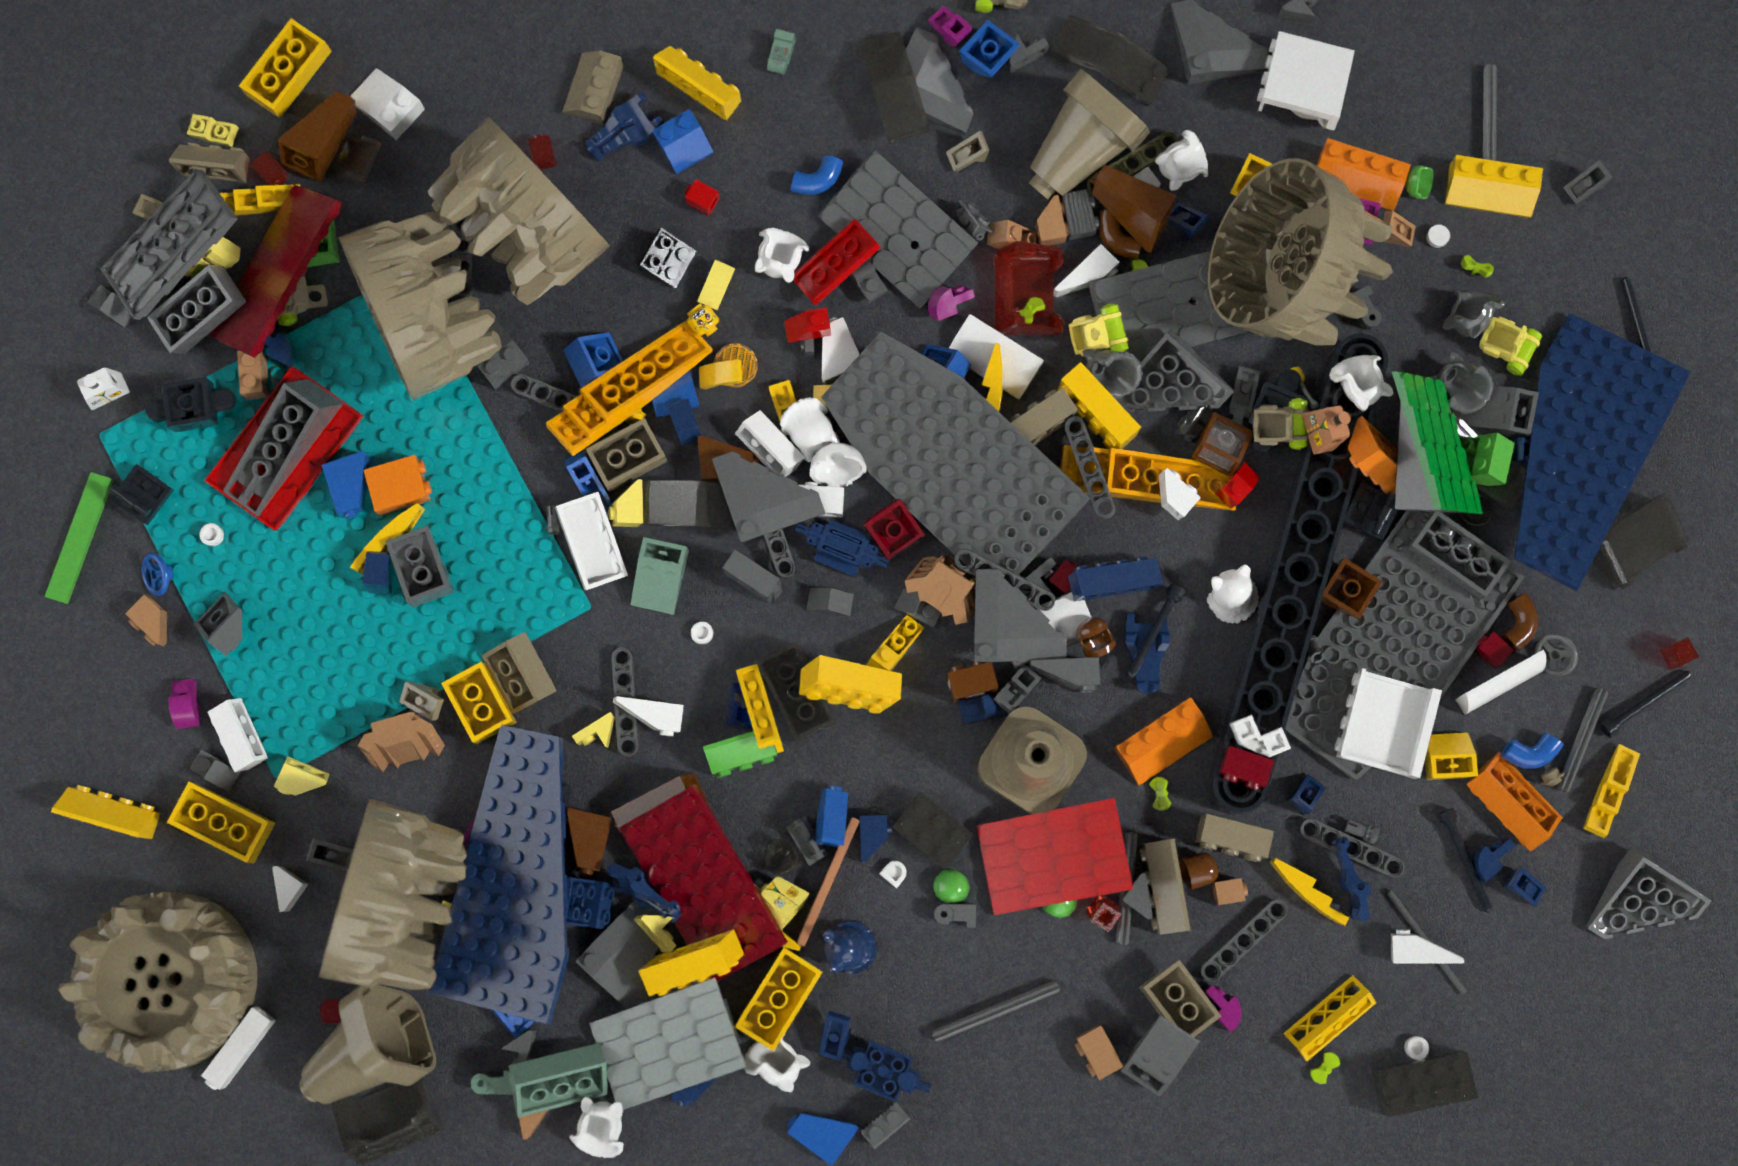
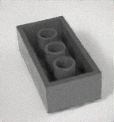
M208 265L151 313L147 319L170 353L185 354L244 305L246 300L223 266Z

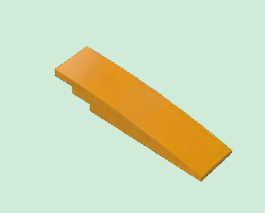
M684 321L581 388V394L563 405L564 411L547 421L546 426L568 452L574 456L657 397L713 350Z
M1069 445L1062 446L1060 470L1088 494L1072 447ZM1077 447L1079 453H1084L1088 450V447ZM1094 447L1111 497L1161 503L1159 474L1168 468L1169 470L1176 471L1181 477L1180 480L1186 485L1189 484L1197 490V495L1201 498L1193 507L1236 510V506L1230 509L1215 495L1217 490L1230 477L1199 461L1116 448L1102 449ZM1088 462L1084 466L1086 473H1092L1096 469L1094 462ZM1095 482L1091 487V491L1096 494L1103 490L1101 482Z

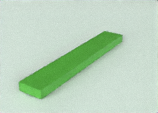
M90 473L46 591V598L65 604L69 603L110 488L112 487L113 479Z

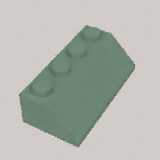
M599 1043L509 1065L510 1085L518 1118L581 1102L584 1097L592 1099L608 1095L606 1060Z

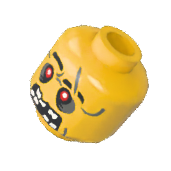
M700 303L687 313L689 316L687 323L697 336L706 334L709 337L718 330L716 325L719 323V317L709 305L702 306Z

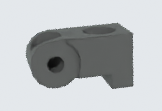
M1369 285L1352 293L1362 299L1368 307V315L1356 319L1360 327L1367 331L1376 328L1382 320L1381 313L1374 308L1369 298L1373 293Z
M942 904L935 909L934 917L940 924H948L951 921H967V928H976V905Z

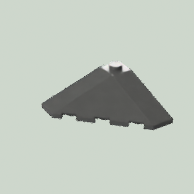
M1194 0L1171 3L1187 85L1268 71L1265 68L1269 55L1268 48L1262 44L1258 45L1242 31L1224 23L1223 19L1211 11L1204 10Z
M916 27L886 94V105L966 134L974 113L971 107H968L963 97L964 92L958 80H955L951 72L952 67L946 54L942 53L938 45L939 40L936 34Z
M1170 329L1140 363L1143 375L1135 391L1116 401L1128 413L1135 412V409H1148V412L1165 411L1166 408L1179 407V410L1197 409V406L1209 405L1211 409L1219 408L1234 390L1185 341Z
M733 451L712 458L741 543L825 514L819 493L815 490H807L797 485L798 482L783 475L780 477L770 472L769 468L740 458L741 455Z
M976 569L975 662L1067 659V637L1061 631L1057 632L1048 623L1050 620L1038 608L1035 610L1026 601L1027 597L1016 586L1012 587L1003 578L1005 575L999 569Z
M1632 846L1614 871L1586 927L1603 939L1613 938V933L1624 930L1627 934L1644 931V926L1656 923L1657 927L1675 924V919L1687 916L1688 920L1698 919L1712 900Z
M635 900L575 961L627 1009L658 999L657 994L648 995L639 970L656 956V951H659V948L634 920L636 916L641 915L658 916V912L653 909L637 908Z

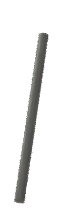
M1393 890L1387 893L1388 897L1418 936L1429 940ZM1438 963L1460 994H1465L1467 990L1447 963Z

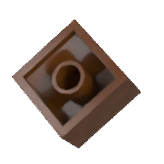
M1343 558L1337 563L1329 576L1321 602L1335 611L1339 610L1343 614L1360 619L1383 581L1348 559ZM1352 587H1354L1352 594H1348ZM1344 599H1348L1346 604L1342 603Z

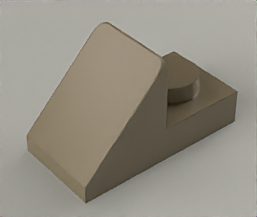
M979 131L946 151L953 171L959 172L973 162H984L989 153V148L982 131Z
M406 681L399 702L432 721L438 720L444 699L437 696L439 692L437 688Z

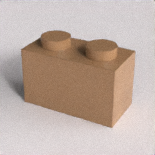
M237 351L240 394L247 400L268 398L266 354L261 352L256 358H253L241 351Z
M1097 1025L1075 1037L1078 1043L1074 1045L1081 1057L1085 1055L1089 1062L1085 1066L1091 1077L1096 1076L1098 1080H1101L1123 1068L1101 1025Z

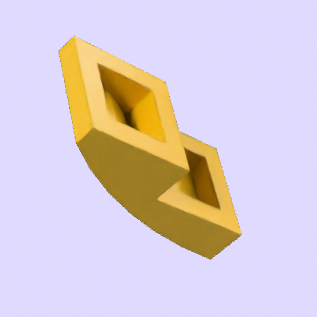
M741 360L722 361L699 367L701 389H709L719 385L729 386L742 382Z
M789 380L768 386L779 421L782 415H784L785 410L794 402H797Z

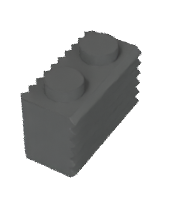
M1088 189L1064 194L1061 197V202L1064 203L1065 207L1064 219L1069 226V240L1095 236L1096 229H1099L1098 217L1093 216L1092 209L1095 208L1093 195L1089 196Z
M893 1101V1104H890V1107H886L883 1113L879 1112V1116L876 1115V1119L872 1118V1122L869 1121V1125L865 1124V1128L862 1127L861 1133L870 1145L876 1149L907 1123L910 1117L897 1101Z

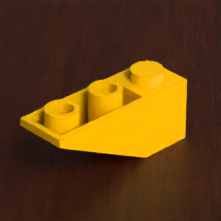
M906 615L872 655L866 666L892 671L923 631L924 627Z

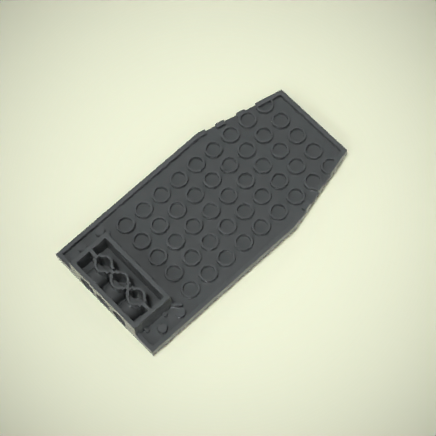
M880 332L821 396L851 445L864 458L868 472L897 500L901 499L908 511L955 556L959 551L968 549L1020 575L1091 499L962 376L883 332ZM963 553L959 557L966 566L970 565L972 558L969 554ZM984 563L980 565L979 569H991V566ZM1004 574L1003 578L1010 584L1012 582L1010 575Z
M1406 510L1364 569L1383 582L1361 618L1357 619L1336 610L1317 636L1320 639L1317 641L1319 643L1321 641L1320 646L1325 654V658L1322 662L1315 663L1311 661L1308 654L1299 678L1285 732L1354 781L1358 780L1371 766L1336 757L1337 751L1334 750L1337 738H1341L1343 729H1340L1342 718L1347 716L1348 712L1346 701L1348 695L1353 693L1354 686L1351 685L1354 673H1358V670L1364 668L1367 672L1427 689L1435 688L1442 690L1441 699L1478 646L1477 641L1487 633L1524 579V576L1509 566L1511 562L1509 559L1443 513ZM1352 587L1348 594H1352L1354 587ZM1344 599L1342 603L1346 604L1348 599Z

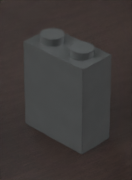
M737 550L733 551L723 566L726 576L768 603L772 599L776 601L782 592L781 581L778 577Z

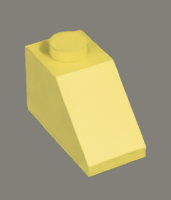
M638 479L632 483L611 504V507L608 509V518L611 520V526L638 527L643 524L642 480Z
M287 756L274 787L278 788L277 790L282 794L298 795L326 785L329 773Z

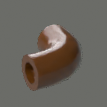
M1108 210L1101 211L1099 213V235L1105 247L1117 256L1138 260L1141 245L1134 237H1129L1122 233L1119 221Z
M1527 592L1519 595L1507 604L1515 616V625L1502 635V639L1514 649L1513 653H1517L1534 638L1538 628V612Z

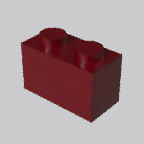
M1229 746L1226 748L1219 774L1224 775L1223 779L1226 781L1237 783V780L1245 782L1246 787L1259 790L1260 787L1264 788L1267 786L1274 760Z

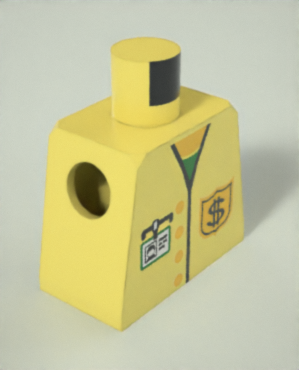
M776 877L769 885L759 878L754 882L781 931L801 910L809 895L805 890L781 877Z

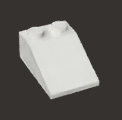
M377 68L351 95L356 102V107L395 140L425 110L421 101Z

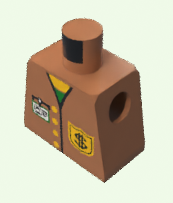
M1341 406L1301 414L1314 455L1333 451L1350 435L1347 426L1350 422V416L1347 412L1343 411Z

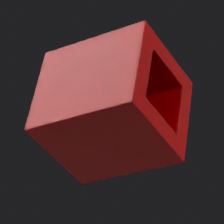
M695 179L693 184L687 186L684 193L686 204L707 216L711 214L720 199L717 190Z

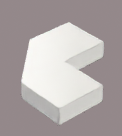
M1252 715L1230 723L1239 746L1268 758L1291 749L1282 727L1261 736Z

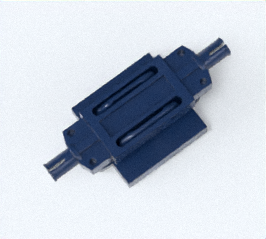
M831 519L826 526L815 522L811 528L800 523L796 527L795 532L806 535L807 544L816 547L817 553L814 557V562L855 578L859 566L869 569L875 563L886 568L889 563V559L877 555V547L869 544L871 540L870 535Z
M871 1040L866 1050L857 1046L851 1051L845 1049V1054H843L842 1058L847 1060V1068L857 1072L853 1085L895 1102L901 1090L911 1094L917 1088L929 1093L930 1089L928 1088H931L932 1084L919 1080V1071L910 1068L913 1057Z

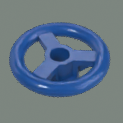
M157 553L147 554L142 562V577L148 591L154 596L164 595L168 589L169 581L173 578L171 566L168 563L165 564L162 557ZM152 559H154L158 563V565L153 563Z

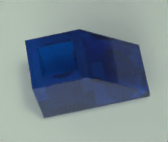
M733 682L725 726L746 731L752 728L751 720L740 683Z

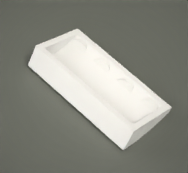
M970 314L949 348L958 350L972 364L970 370L984 378L995 342L999 343L1003 364V390L1020 400L1043 365L1044 360Z
M599 492L555 506L584 591L628 576Z
M1072 592L1056 598L1055 605L1049 611L1040 610L1050 620L1048 623L1057 632L1061 631L1067 637V646L1079 641L1077 637L1078 626L1083 621L1091 618L1085 600L1074 602ZM1052 601L1044 603L1041 606L1048 607L1051 605ZM1011 661V662H1012V664L1014 665V667L1017 668V667H1019V666H1021V665H1024V664H1026V663H1028V662H1030V661Z
M1544 650L1455 699L1464 715L1541 673L1546 666V653Z

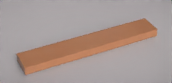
M853 817L850 819L845 831L844 846H839L799 935L797 944L806 946L860 820Z

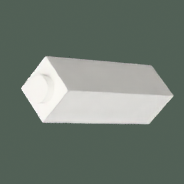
M252 1007L201 1075L206 1079L205 1083L214 1090L226 1088L276 1019L260 1007Z

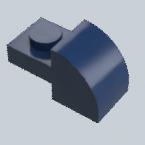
M279 331L276 336L272 333L268 335L264 342V347L269 349L266 355L271 360L290 369L296 357L293 344Z
M1500 838L1490 845L1491 850L1487 846H1480L1473 857V865L1481 882L1488 881L1504 868L1499 859L1515 847L1510 839L1501 840Z

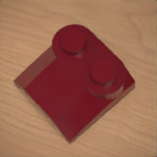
M901 499L889 503L863 523L867 532L889 560L908 545L925 536Z

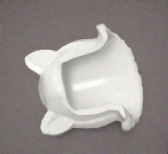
M1184 130L1181 133L1183 139L1168 146L1155 160L1156 164L1159 165L1162 175L1170 180L1169 189L1171 191L1179 189L1183 182L1193 180L1199 174H1203L1204 177L1208 176V163L1204 148L1195 133L1189 130Z
M764 229L759 232V236H763L764 239L759 247L755 272H764L772 278L783 277L787 283L792 282L794 270L801 260L802 251H809L807 243L795 234L781 229Z
M1360 355L1347 358L1335 365L1330 372V379L1335 383L1341 382L1346 396L1362 411H1365L1369 405L1377 402L1380 396L1390 397L1393 395L1391 386L1384 382L1382 372L1376 364L1381 359L1380 356Z
M805 398L794 402L785 410L780 420L782 434L784 436L790 435L792 442L800 449L801 454L805 457L804 460L807 462H811L814 454L824 446L840 443L839 436L833 431L831 421L825 416L828 413L827 406L816 398Z
M1246 564L1242 565L1238 570L1230 569L1224 571L1211 580L1213 590L1212 593L1208 594L1207 604H1209V608L1222 622L1238 624L1241 620L1245 621L1248 617H1251V613H1254L1255 608L1258 607L1259 596L1257 595V587L1250 577L1251 570Z
M782 1037L774 1052L758 1041L753 1043L744 1056L746 1067L743 1069L751 1075L759 1073L769 1084L778 1086L781 1090L791 1093L794 1088L793 1082L797 1079L800 1069L808 1067L810 1061L805 1056L797 1055L794 1049L783 1041Z
M584 1097L581 1103L583 1113L577 1124V1134L575 1136L570 1135L571 1141L578 1149L592 1156L603 1158L616 1157L623 1151V1143L618 1142L622 1129L621 1116L623 1107L621 1102H615L614 1104L605 1101L593 1103L590 1098Z

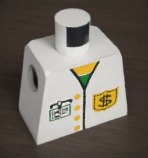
M102 368L77 381L84 399L91 410L130 393L122 373L109 368Z

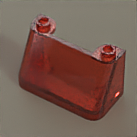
M1015 241L997 252L995 257L996 331L1003 335H1058L1063 333L1064 320L1060 314L1053 312V273L1058 271L1063 265L1061 247ZM1030 298H1041L1045 309L1036 311L1033 314L1032 323H1025V317L1021 316L1019 311L1024 309Z

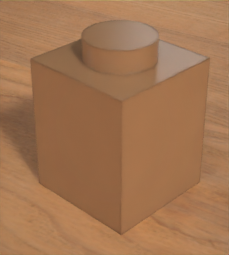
M1242 878L1212 883L1215 905L1246 901L1245 896H1248L1246 883H1242Z

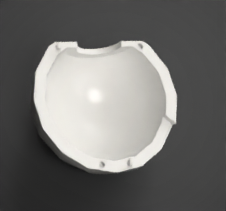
M845 443L826 445L817 451L811 460L810 477L814 482L823 486H827L830 483L839 484L840 487L848 486L854 480L860 478L863 473H866V464L860 452L853 446Z

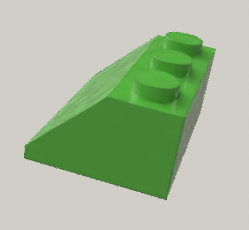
M754 731L703 746L712 775H718V778L731 775V770L737 768L740 771L753 768L752 764L760 761L762 765L774 761V757L778 756L775 745L759 749Z

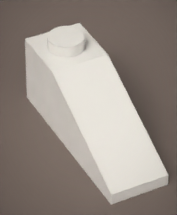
M1099 245L1054 289L1053 295L1055 297L1088 288L1089 282L1115 276L1118 273L1119 261L1106 248Z
M618 696L613 698V703L653 730L660 731L662 736L673 737L674 733H678L681 730L683 705Z
M1397 929L1396 933H1391V961L1393 963H1464V958L1414 933H1410L1408 929Z

